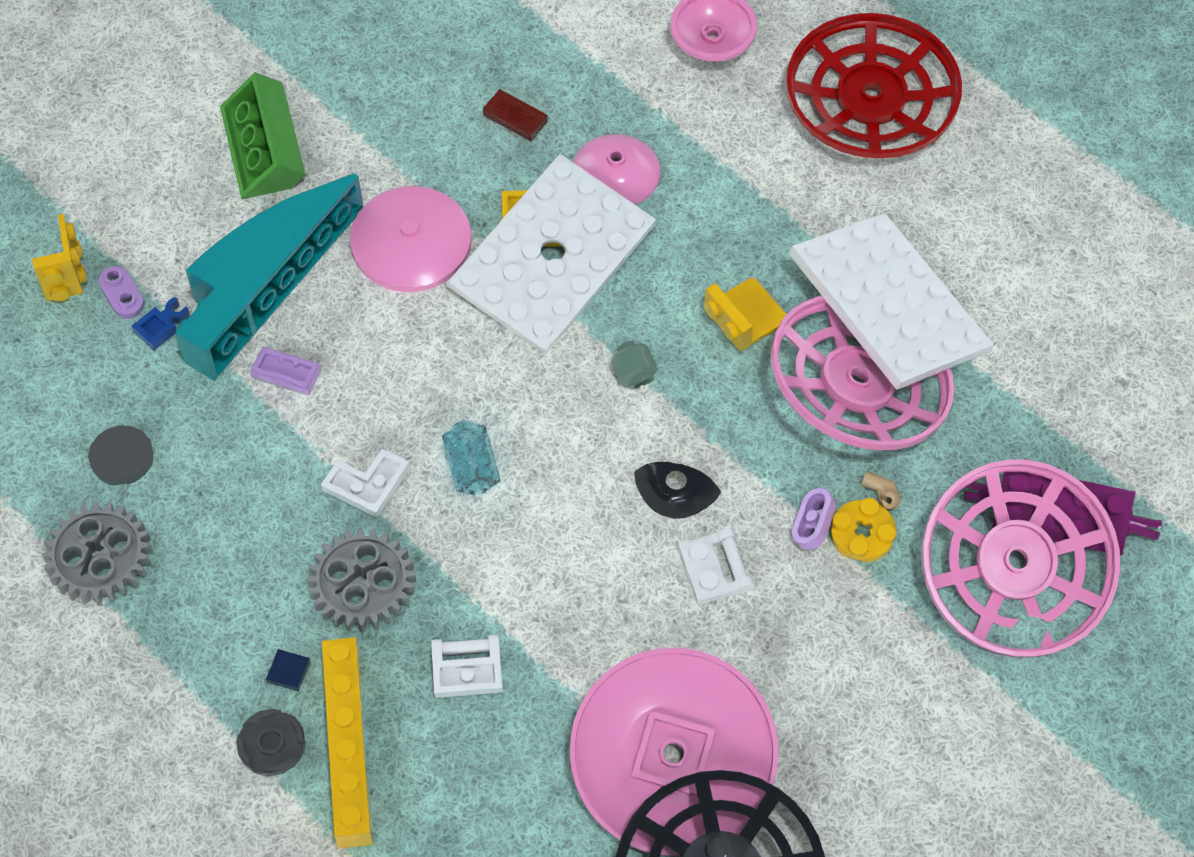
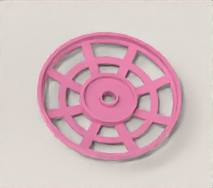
M823 296L802 302L783 318L773 337L771 346V367L774 378L782 395L791 407L806 422L820 432L837 441L858 448L897 450L923 442L933 435L946 419L954 396L953 375L950 368L935 374L940 386L939 409L937 413L918 408L921 400L920 381L910 384L911 395L909 404L892 397L895 387L863 347L848 344L846 337H855L846 326H843L842 320ZM826 310L828 312L831 327L816 331L806 340L792 328L796 322L808 315ZM784 337L799 350L795 360L796 377L783 375L778 355ZM834 338L836 349L830 352L827 357L813 347L823 340ZM806 356L821 367L820 378H805L804 363ZM852 375H855L858 379L863 380L864 383L855 381L852 378ZM790 388L801 389L809 403L820 414L825 416L823 421L812 414L797 399ZM811 390H825L826 394L835 402L830 411L816 399ZM887 406L902 413V415L893 421L882 424L876 411ZM846 409L863 413L869 425L854 423L841 418ZM912 417L931 423L926 430L907 439L894 441L888 431L903 426ZM838 424L854 431L874 433L879 441L850 435L834 428V426Z
M1009 459L992 462L976 468L958 479L940 497L925 526L921 546L922 569L933 603L943 618L961 636L974 645L990 652L1011 657H1036L1052 654L1070 647L1087 636L1102 620L1117 590L1120 574V549L1116 532L1108 513L1097 497L1082 482L1067 472L1049 464L1032 460ZM1027 472L1046 477L1052 481L1042 497L1025 492L1003 493L998 473ZM985 477L989 497L972 506L962 516L961 520L944 510L949 501L963 488ZM1063 487L1071 491L1087 507L1098 525V530L1080 535L1071 519L1054 504ZM1021 502L1033 505L1036 509L1029 522L1010 520L1005 503ZM992 507L997 526L986 535L969 526L970 522L978 514ZM1048 514L1052 515L1061 524L1069 539L1053 543L1050 536L1041 528ZM937 522L954 532L949 547L950 572L933 576L930 548L934 529ZM963 538L978 547L977 565L960 569L959 548ZM1104 542L1106 576L1103 590L1099 596L1082 588L1086 571L1084 548ZM1012 551H1018L1025 557L1023 568L1017 569L1010 564L1009 555ZM1073 551L1075 569L1073 580L1069 582L1055 574L1058 567V556ZM982 578L986 586L992 590L985 607L971 595L964 582ZM955 585L957 592L964 602L980 616L974 632L965 628L950 613L937 589ZM1048 586L1065 594L1064 598L1054 608L1041 614L1035 595L1044 591ZM1004 598L1012 600L1022 599L1029 617H1037L1047 622H1051L1062 615L1075 600L1094 608L1089 617L1063 640L1054 643L1047 630L1040 648L1014 649L985 640L992 623L1013 628L1019 620L997 614Z

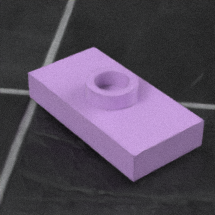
M263 346L250 373L253 378L310 395L321 372V365Z

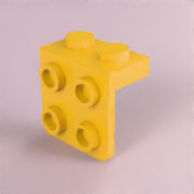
M64 214L58 215L63 252L32 258L34 271L47 301L54 300L60 302L67 300L69 296L83 294L82 283L87 282L86 271L80 258H83L80 240H77L73 222L67 223Z
M749 278L725 293L716 283L705 290L704 309L706 313L716 322L725 336L732 341L740 352L776 331L783 318L787 315L755 278Z

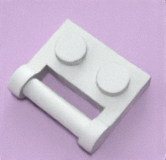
M732 527L721 529L715 534L678 543V549L698 605L747 592L755 587L752 578L746 574L735 543L737 537ZM723 545L735 579L734 582L726 583L714 547Z
M488 635L489 639L442 642V639L431 640L435 698L503 693L499 635ZM490 652V657L443 661V656Z

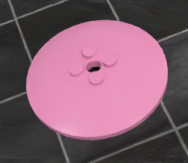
M660 648L631 656L613 666L598 679L586 694L576 714L571 732L570 763L576 789L592 817L602 828L619 841H621L622 834L630 819L644 801L661 787L680 777L702 771L725 770L755 776L773 785L778 768L779 750L776 728L771 712L759 691L748 678L729 663L713 655L692 649ZM667 746H679L683 750V758L676 763L667 761L663 754ZM709 781L713 801H736L757 809L767 794L757 787L737 781ZM695 784L682 787L667 795L649 811L646 817L664 827L679 812L699 803ZM716 811L720 831L739 835L750 819L745 815L735 812ZM702 814L685 821L673 833L689 844L705 835ZM637 828L630 847L650 853L655 839ZM665 845L660 855L680 857L679 854Z

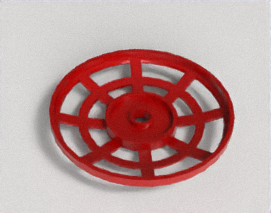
M858 13L838 17L823 23L800 41L792 54L787 70V97L792 111L801 125L825 145L858 157L875 159L895 158L926 148L949 129L957 115L962 98L960 70L955 58L946 45L922 26L904 18L888 14ZM865 28V43L846 46L834 53L822 41L828 36L841 31ZM877 28L902 33L921 44L910 55L895 47L877 44ZM814 48L824 61L817 68L812 85L795 81L801 61L807 52ZM929 51L944 66L950 79L949 86L933 88L928 73L919 63ZM865 53V62L857 63L849 68L840 61L851 55ZM877 54L893 57L902 63L898 67L893 68L888 64L877 62ZM830 68L840 76L838 89L821 87L822 79ZM912 70L917 75L922 84V90H908L904 76ZM868 89H874L878 91L880 94L877 96H870L865 91ZM795 92L812 96L814 106L825 121L824 123L815 127L805 117L798 106ZM951 96L948 115L940 128L935 131L922 125L930 114L933 99ZM821 98L838 100L843 111L831 117L825 109ZM924 101L922 110L915 120L902 112L906 102ZM851 119L866 123L868 134L852 131L842 125ZM891 120L905 127L893 133L880 135L879 124ZM836 130L849 138L868 142L869 149L844 144L826 134ZM912 132L925 138L909 146L881 149V142L898 140Z

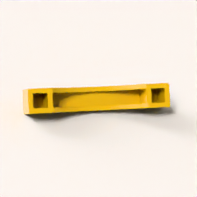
M356 637L322 641L334 837L338 849L373 845L364 745L362 683L358 644Z

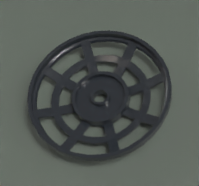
M714 770L680 777L661 787L646 799L634 813L623 832L616 857H627L631 840L637 828L655 839L649 857H660L664 845L682 857H761L756 848L751 844L761 827L765 828L777 843L782 854L779 857H825L819 836L808 816L782 790L761 778L742 772ZM709 781H737L757 787L767 794L757 809L736 801H713ZM695 784L699 803L679 812L664 827L646 817L649 811L667 795L682 787ZM779 801L801 823L810 840L813 851L793 854L784 834L768 818ZM716 811L735 812L745 815L750 819L741 833L737 835L731 832L720 831ZM702 814L705 835L689 844L673 833L685 821Z

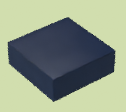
M278 649L266 677L267 683L299 692L311 662L310 658Z

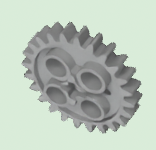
M95 502L91 511H88L85 505H81V514L76 515L71 510L68 511L70 520L67 522L63 519H58L61 529H50L49 532L54 540L44 541L48 550L42 553L47 563L44 565V569L50 575L49 579L52 585H57L62 595L68 592L72 601L80 595L84 604H87L90 598L94 597L99 605L105 595H108L109 599L113 602L115 601L114 592L117 591L126 596L127 590L125 586L129 584L137 587L138 584L135 576L145 577L146 572L142 566L151 565V560L146 555L153 552L150 543H148L151 538L148 531H144L146 528L143 521H137L138 519L134 512L127 514L122 505L114 512L111 502H108L104 510H101L98 502ZM91 530H98L93 536H85ZM119 542H127L121 548H114ZM81 557L78 562L69 564L71 559ZM110 569L106 575L97 576L101 570Z
M359 528L357 536L354 537L346 530L345 539L342 541L334 535V546L332 547L325 543L322 544L325 555L314 554L315 562L318 565H309L310 574L313 576L308 577L307 582L309 587L312 588L309 590L311 599L315 600V609L317 611L324 609L322 613L325 620L334 616L333 621L336 627L341 625L343 621H346L348 631H351L356 623L360 625L361 631L365 632L367 623H372L373 627L377 630L379 629L378 620L383 619L386 623H391V612L399 616L402 615L399 604H410L407 594H414V584L411 582L416 581L415 572L411 571L414 569L413 560L407 559L409 557L407 548L399 550L400 542L398 539L389 543L387 532L380 538H377L376 529H372L369 536H364L362 528ZM363 556H375L372 561H360ZM336 572L346 573L340 579L332 578V575ZM361 576L363 579H366V580H365V581H362L360 578H357V577ZM382 580L392 581L387 587L377 586ZM353 597L364 598L358 604L349 603V600Z

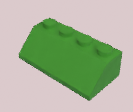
M254 72L220 105L241 199L291 189L306 175L283 83Z

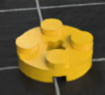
M865 498L848 502L837 510L832 518L830 536L835 548L843 556L849 559L861 560L860 562H872L884 557L890 551L896 537V525L889 511L879 505L877 500ZM862 524L864 527L869 526L871 528L869 530V537L855 533L858 530V525Z

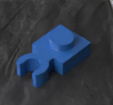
M176 297L171 298L167 301L162 312L154 307L132 325L133 332L154 351L177 331L175 323H180L185 318H189V309L184 307L181 311L174 312L180 305Z

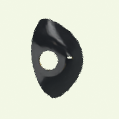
M654 462L646 464L634 472L636 486L645 503L654 512L668 518L680 519L696 515L714 503L721 494V490L710 477L695 468L683 464ZM674 471L683 473L687 479L685 486L681 489L670 488L666 483L668 474Z

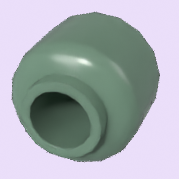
M627 341L616 348L617 353L613 356L611 363L621 385L631 386V389L634 390L641 385L650 384L654 380L653 375L657 372V365L647 345L642 343L634 344V341Z

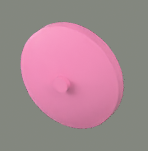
M400 187L374 197L359 211L352 224L350 246L356 265L372 282L394 291L418 292L434 288L448 281L465 263L471 248V228L463 209L449 196L425 187Z

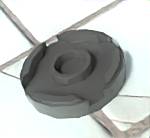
M119 425L106 429L95 438L90 445L88 459L93 473L99 480L109 485L131 484L146 475L152 466L154 452L150 439L142 430L133 426Z
M277 709L257 712L245 721L240 734L238 733L236 744L240 759L246 768L255 774L270 777L284 774L295 767L303 756L306 745L304 730L297 718Z

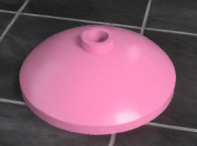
M682 0L675 7L671 16V34L675 43L688 55L704 61L717 62L733 59L744 53L751 46L756 36V16L752 8L744 0Z
M610 134L597 137L586 143L577 152L573 163L635 205L647 199L654 192L660 179V164L654 151L641 140L627 135Z

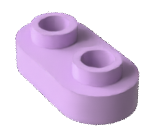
M112 266L102 271L99 276V285L116 315L123 319H132L141 314L144 309V300L127 270L119 266ZM118 277V279L110 281V279ZM131 299L129 303H123L125 300Z
M824 488L813 489L804 496L792 528L793 539L804 550L815 549L824 542L836 510L835 499Z

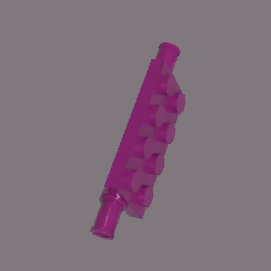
M1003 472L1000 483L1003 493L1025 492L1042 497L1052 480L1027 472ZM1079 480L1097 497L1108 513L1116 532L1121 556L1123 555L1126 537L1129 534L1151 538L1156 541L1159 539L1160 532L1148 530L1147 527L1161 529L1162 520L1133 515L1132 507L1135 491ZM975 481L965 488L978 490V493L965 491L963 500L980 502L984 498L989 497L987 484ZM1063 487L1054 504L1071 519L1080 535L1098 530V525L1087 507L1071 491ZM1021 502L1005 503L1010 520L1029 522L1036 509L1033 505ZM1048 514L1041 528L1050 536L1052 541L1059 542L1069 539L1061 524L1052 515ZM995 515L993 517L992 528L997 526ZM1104 542L1085 547L1106 552Z

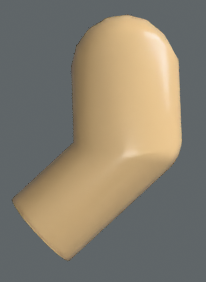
M866 471L861 486L876 491L879 502L885 509H896L901 500L896 484L892 480Z

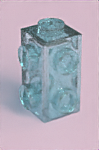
M462 420L454 424L452 429L442 435L453 483L457 492L477 496L484 494L501 481L486 426Z

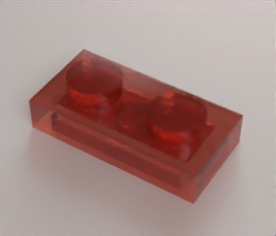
M501 89L483 107V116L531 142L548 122L547 114Z

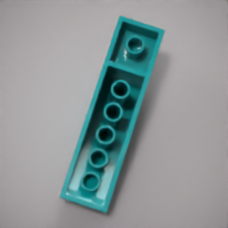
M354 173L289 197L264 210L228 233L185 270L194 300L198 303L197 309L189 318H185L180 322L175 332L185 364L213 381L218 378L355 220L357 214L363 208L358 175Z

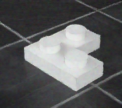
M384 449L380 450L366 473L337 460L321 483V489L378 518L409 471L410 462Z

